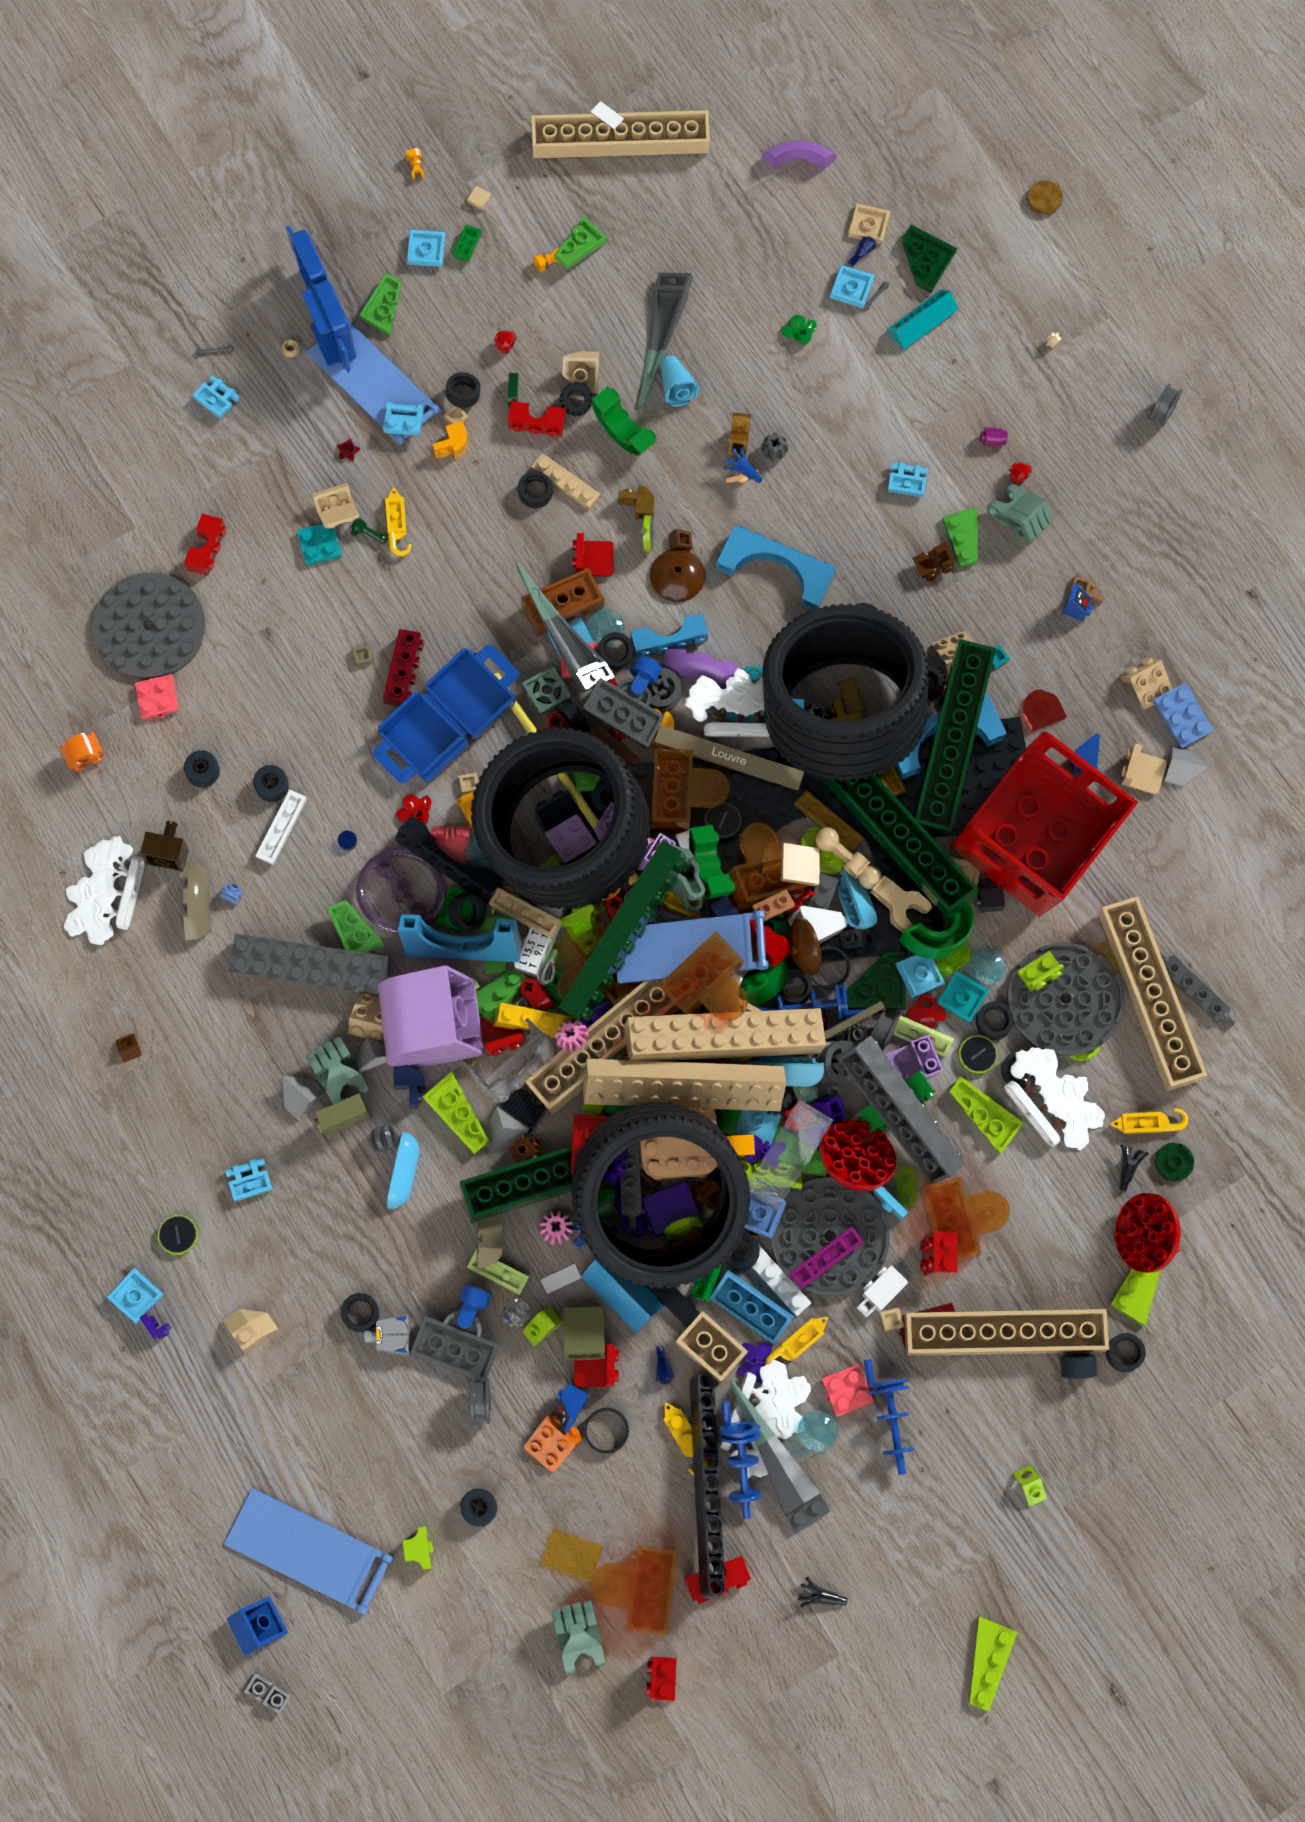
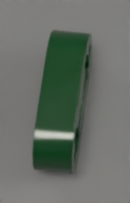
M509 373L508 406H511V401H518V373Z

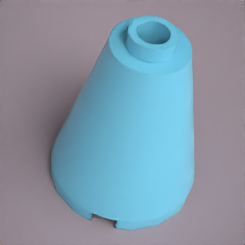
M666 356L660 363L665 401L673 407L687 405L690 403L689 400L694 397L695 399L700 392L699 385L677 357Z

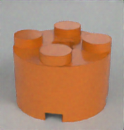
M90 732L91 735L88 736L85 733L75 735L64 741L65 746H62V744L59 746L69 769L79 772L86 768L85 765L89 763L94 765L103 761L102 756L104 752L95 732Z

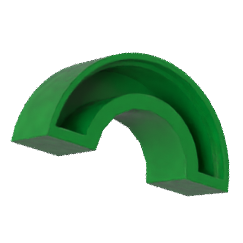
M607 386L592 399V408L599 423L607 434L628 453L640 456L657 441L656 435L652 430L640 427L629 418L628 413L621 406L618 393L614 389Z
M713 825L690 828L689 850L699 865V877L705 887V899L729 896L735 892V884L730 880L729 874H723L721 871V861L717 856L719 836L717 831H714Z
M968 904L948 920V930L942 932L931 931L920 922L903 932L900 938L901 943L912 953L926 959H944L956 954L965 944L974 926V913L971 904Z
M786 958L775 968L768 964V969L759 970L752 976L744 977L739 988V998L753 1006H757L775 997L782 990L788 979L789 969ZM715 974L710 976L711 981H713Z
M922 1070L905 1080L906 1084L914 1091L915 1096L924 1106L926 1101L935 1096V1090ZM871 1104L859 1112L863 1121L870 1124V1132L876 1129L883 1132L888 1128Z

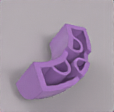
M799 140L788 141L771 147L763 153L762 159L773 169L783 163L793 161V159H805V161L816 164L824 170L836 160V154L820 144Z
M666 649L664 654L665 668L675 672L678 677L698 680L704 675L714 680L721 689L727 688L726 681L730 677H734V672L737 668L742 670L741 667L725 659L722 661L711 659L712 655L698 651L695 655L693 653H686L685 649Z

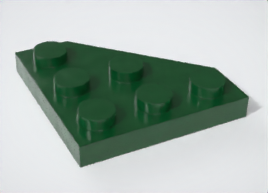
M910 225L902 238L903 248L916 286L932 293L957 253L958 248Z
M885 952L847 989L848 1009H865L881 1001L886 1010H905V983L895 963L905 959V952Z

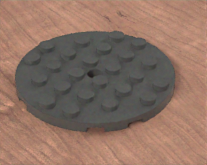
M160 573L136 574L113 585L100 599L92 622L93 639L104 661L117 672L141 680L174 674L183 669L198 653L206 628L204 612L195 593L180 580ZM145 623H154V627L146 630L144 629Z
M1054 943L1042 946L1028 954L1018 964L1011 977L1007 992V1003L1013 1013V1023L1019 1033L1036 1048L1054 1050L1056 1055L1076 1056L1088 1053L1104 1044L1112 1036L1121 1020L1124 1009V992L1119 976L1116 975L1110 966L1111 964L1104 957L1089 950L1088 947L1074 943ZM1050 951L1059 965H1064L1062 975L1056 980H1052V978L1048 980L1046 986L1038 991L1034 989L1030 992L1017 972ZM1068 995L1071 1002L1065 1004L1061 1001L1060 997Z
M832 1177L807 1181L802 1184V1189L795 1188L783 1199L787 1204L771 1239L774 1258L783 1273L795 1284L789 1273L830 1243L824 1237L826 1232H833L836 1239L850 1227H853L864 1243L803 1288V1290L815 1295L833 1297L855 1292L867 1285L881 1269L889 1248L888 1222L877 1200L868 1191L850 1189Z

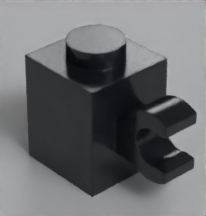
M983 878L979 881L982 889L978 892L975 905L979 907L980 913L1002 911L1005 907L1003 887L994 888L995 882L991 879L988 885L984 883Z

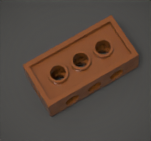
M589 568L540 589L567 623L604 608V597ZM530 594L521 597V606L536 636L539 637L546 634L548 630Z

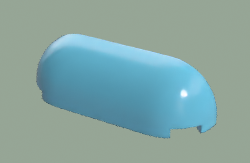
M843 868L839 874L842 877L840 886H837V893L847 922L856 929H868L877 923V915L868 890L862 887L858 878L855 879Z
M759 1056V1060L752 1061L749 1059L746 1062V1065L784 1066L786 1086H813L822 1079L824 1074V1063H817L815 1058Z
M407 1132L402 1133L388 1194L387 1209H396L402 1206L411 1196L420 1147L415 1137Z

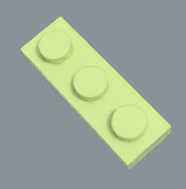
M901 1015L893 1032V1035L909 1042L929 1035L936 1053L943 1057L947 1056L954 1038Z
M477 1250L475 1251L467 1266L468 1269L518 1295L522 1293L529 1276L500 1261H497L490 1267L477 1268Z

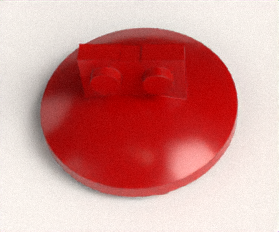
M854 1120L838 1122L825 1132L819 1146L822 1164L830 1176L840 1184L858 1191H871L884 1186L891 1179L896 1169V1154L886 1134L878 1129L870 1132L871 1126L867 1122Z
M1154 1193L1135 1195L1121 1207L1116 1221L1114 1241L1121 1259L1137 1272L1155 1273L1164 1269L1173 1260L1175 1255L1181 1251L1179 1248L1181 1227L1178 1214L1173 1205L1161 1195Z

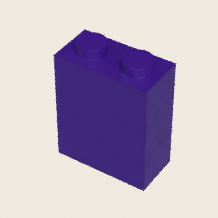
M687 1182L642 1198L643 1216L647 1215L649 1220L646 1223L650 1234L654 1233L655 1238L665 1235V1228L678 1220L688 1217L700 1218Z

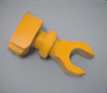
M417 148L406 150V159H408L413 167L412 179L415 181V174L420 173L423 180L424 172L420 167L422 159L421 150Z
M559 248L555 249L550 255L545 254L543 257L542 254L533 257L534 264L539 273L545 271L546 264L549 265L552 262L559 263L555 259V254Z

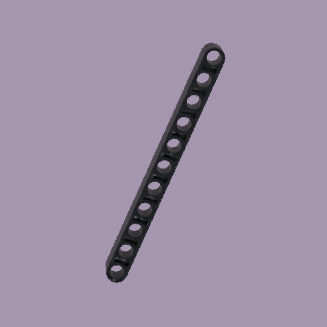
M702 1372L690 1380L699 1585L702 1597L713 1599L721 1596L725 1591L715 1385L712 1374ZM700 1379L704 1382V1387L700 1384ZM701 1399L705 1402V1407L701 1404ZM702 1419L706 1422V1427L702 1424ZM703 1439L707 1442V1447L704 1446ZM704 1460L707 1461L708 1468L704 1465ZM705 1480L708 1481L709 1488L706 1487ZM706 1500L710 1503V1509L706 1506ZM707 1521L711 1524V1530L707 1526ZM708 1542L712 1545V1551L708 1547ZM710 1563L713 1565V1572L709 1568ZM711 1584L714 1586V1593L711 1591Z

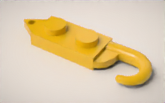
M393 487L388 498H385L389 548L395 556L403 557L410 552L411 544H408L407 549L404 551H399L396 546V540L403 539L407 531L404 497H401Z
M1175 1108L1174 1112L1181 1114L1182 1121L1178 1124H1170L1167 1115L1162 1112L1123 1113L1110 1126L1122 1131L1123 1134L1180 1131L1187 1126L1188 1116L1184 1110Z
M811 1317L768 1355L765 1365L770 1364L772 1360L777 1359L780 1355L786 1360H795L825 1334L824 1329L828 1317L815 1319Z
M665 1402V1418L663 1420L683 1455L691 1458L693 1457L692 1427L681 1408L677 1409ZM704 1460V1465L708 1468V1463ZM689 1468L688 1471L694 1475V1470Z

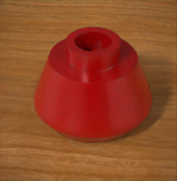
M503 330L495 335V346L501 354H508L514 346L517 338L515 332Z
M1015 462L1010 467L1009 472L1011 473L1009 477L1013 484L1020 486L1032 472L1031 465L1023 462L1017 464Z

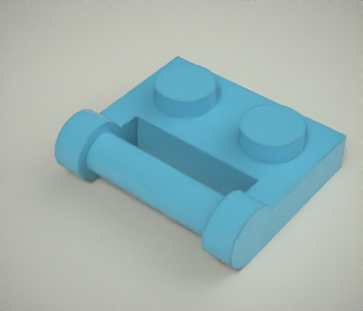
M387 401L383 432L420 436L424 404L415 406L393 404V402ZM393 411L417 413V415L393 414Z

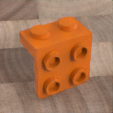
M553 1411L543 1420L526 1442L524 1448L548 1470L555 1472L584 1437L575 1427H571L568 1433L564 1432L556 1412Z

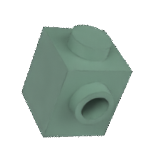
M816 1084L809 1087L792 1086L797 1106L804 1103L809 1105L817 1100L819 1090Z

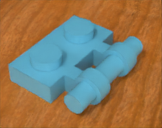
M211 376L209 382L212 385L208 386L204 382L192 396L193 399L221 420L233 407L229 400H234L237 403L241 397L236 394V390L227 387L223 380ZM221 390L225 394L221 396L217 391Z
M899 462V464L892 463L891 470L898 471V473H890L887 492L924 498L927 478L920 477V475L927 476L928 468H922L921 465H905L903 462ZM904 472L913 473L914 476L905 475V474H903V473H904Z
M264 1158L259 1160L252 1159L249 1160V1163L240 1166L237 1164L232 1166L231 1169L225 1170L227 1178L234 1175L236 1180L228 1182L234 1202L273 1190L267 1170L259 1172L258 1169L265 1166ZM252 1170V1175L242 1178L241 1173Z

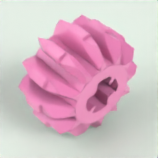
M570 1019L568 1024L562 1021L563 1027H557L559 1033L555 1034V1038L558 1040L557 1045L562 1047L565 1052L570 1050L571 1053H574L575 1048L581 1051V1045H587L585 1039L589 1038L586 1026L582 1025L579 1020L574 1023Z
M551 1211L550 1219L546 1215L543 1216L547 1223L540 1222L539 1224L540 1227L544 1228L540 1230V1234H546L544 1241H548L551 1238V1245H554L555 1239H558V1243L561 1245L562 1237L567 1241L569 1240L566 1233L572 1234L573 1230L567 1227L573 1224L572 1221L566 1222L569 1218L568 1215H564L561 1218V1211H558L557 1217H554V1212ZM553 1224H555L556 1226H557V1224L560 1225V1226H559V1227H560V1231H559V1232H557V1230H555V1232L552 1231V1230H553V1227H552Z

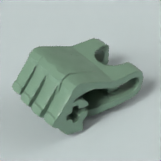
M1015 484L1009 485L1005 490V497L1010 501L1009 503H1002L995 499L987 505L989 515L1006 527L1014 529L1015 538L1021 542L1032 541L1035 536H1039L1043 530L1048 528V524L1054 521L1046 500L1027 493Z
M674 845L673 847L682 851L686 856L687 866L681 874L680 872L678 873L676 884L672 889L669 888V890L680 899L686 911L697 913L702 909V898L705 894V887L699 877V865L689 849ZM693 872L692 880L685 877ZM689 900H696L698 905L696 907L691 906Z
M341 1037L334 1039V1044L331 1041L326 1042L324 1050L322 1046L317 1047L315 1055L313 1052L306 1055L308 1062L332 1104L342 1101L340 1094L342 1087L346 1084L356 1086L361 1094L366 1095L369 1093V1088Z
M591 1600L583 1602L584 1606H581L580 1602L572 1604L573 1609H570V1605H564L561 1612L559 1609L551 1611L567 1675L575 1673L574 1663L582 1653L593 1657L597 1667L605 1665Z

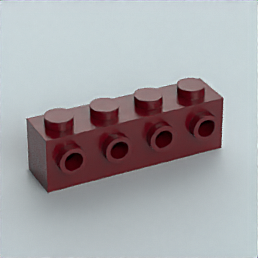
M399 629L383 694L384 704L399 707L412 695L410 690L411 685H415L416 682L415 668H419L420 665L419 651H423L424 640H422L421 633Z

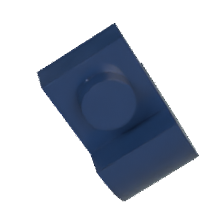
M727 896L709 906L715 917L740 914L737 908L733 907Z
M394 1067L395 1090L409 1089L410 1108H418V1103H422V1091H418V1089H426L424 1077L413 1067Z

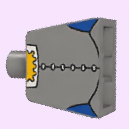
M409 1315L376 1321V1330L364 1332L365 1343H376V1350L378 1352L410 1356Z

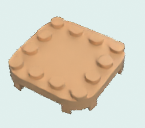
M689 1108L704 1115L717 1125L714 1109ZM655 1137L639 1142L641 1169L655 1180L682 1177L702 1178L710 1174L718 1166L715 1159L707 1151L684 1139Z

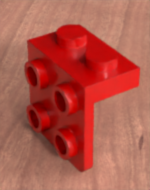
M577 533V540H573V551H576V557H572V568H576V573L589 568L593 577H611L613 575V542L584 541V533Z
M480 1018L482 1040L487 1056H498L504 1051L510 1049L511 1051L517 1050L525 1045L520 1029L511 1030L496 1027L486 1019Z
M932 1232L924 1236L920 1242V1250L923 1252L920 1269L923 1271V1275L958 1273L957 1233Z
M607 1344V1347H605V1359L574 1360V1384L577 1388L615 1387V1382H619V1370H615V1362H619V1349H615V1344Z

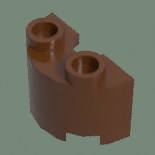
M946 542L934 547L927 553L923 552L912 558L921 577L925 578L927 582L934 580L941 573L947 574L954 569L952 565L955 560Z

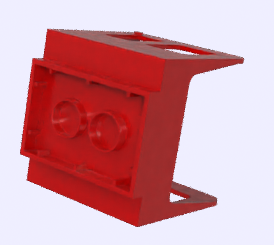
M1042 731L1020 754L949 847L1040 917L1066 898L1139 802L1056 737ZM1050 748H1054L1080 768L1083 773L1077 778L1072 776L1045 753ZM1095 781L1116 796L1117 799L1109 804L1091 791L1088 786Z

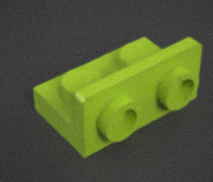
M1049 951L1019 970L1017 974L1030 992L1034 989L1038 991L1046 986V982L1051 978L1052 980L1059 978L1062 975L1064 965H1059Z

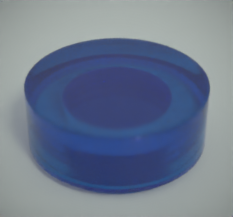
M343 831L338 836V844L345 851L353 850L357 845V837L352 831Z

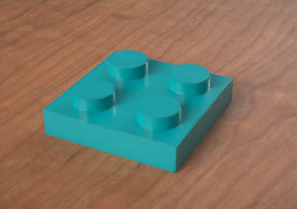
M323 524L297 530L306 566L342 557L334 528H324Z
M956 971L936 1004L970 1024L990 990Z

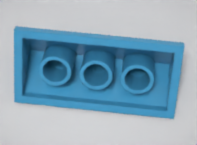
M597 1258L581 1275V1278L636 1334L665 1306L645 1285L633 1284L630 1282L631 1280L626 1281L616 1276L613 1271L611 1272L603 1266Z
M729 1270L709 1298L774 1345L794 1318L793 1315Z

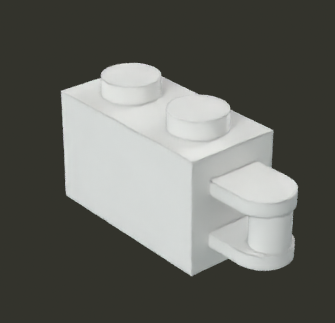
M892 1265L888 1269L884 1267L877 1274L879 1278L874 1283L870 1281L863 1288L865 1292L862 1296L865 1300L857 1309L866 1318L875 1309L880 1312L908 1284V1281ZM867 1301L873 1306L871 1310L865 1305Z

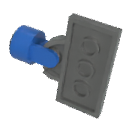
M646 655L638 656L630 669V673L634 678H626L617 686L600 677L586 700L582 711L647 749L665 717L649 707L651 691L647 687V685H654L662 671L660 663Z
M469 1282L464 1283L458 1298L464 1302L462 1309L452 1312L446 1317L444 1322L424 1316L410 1354L485 1382L500 1344L481 1337L482 1324L476 1313L478 1308L487 1309L492 1296L491 1291Z

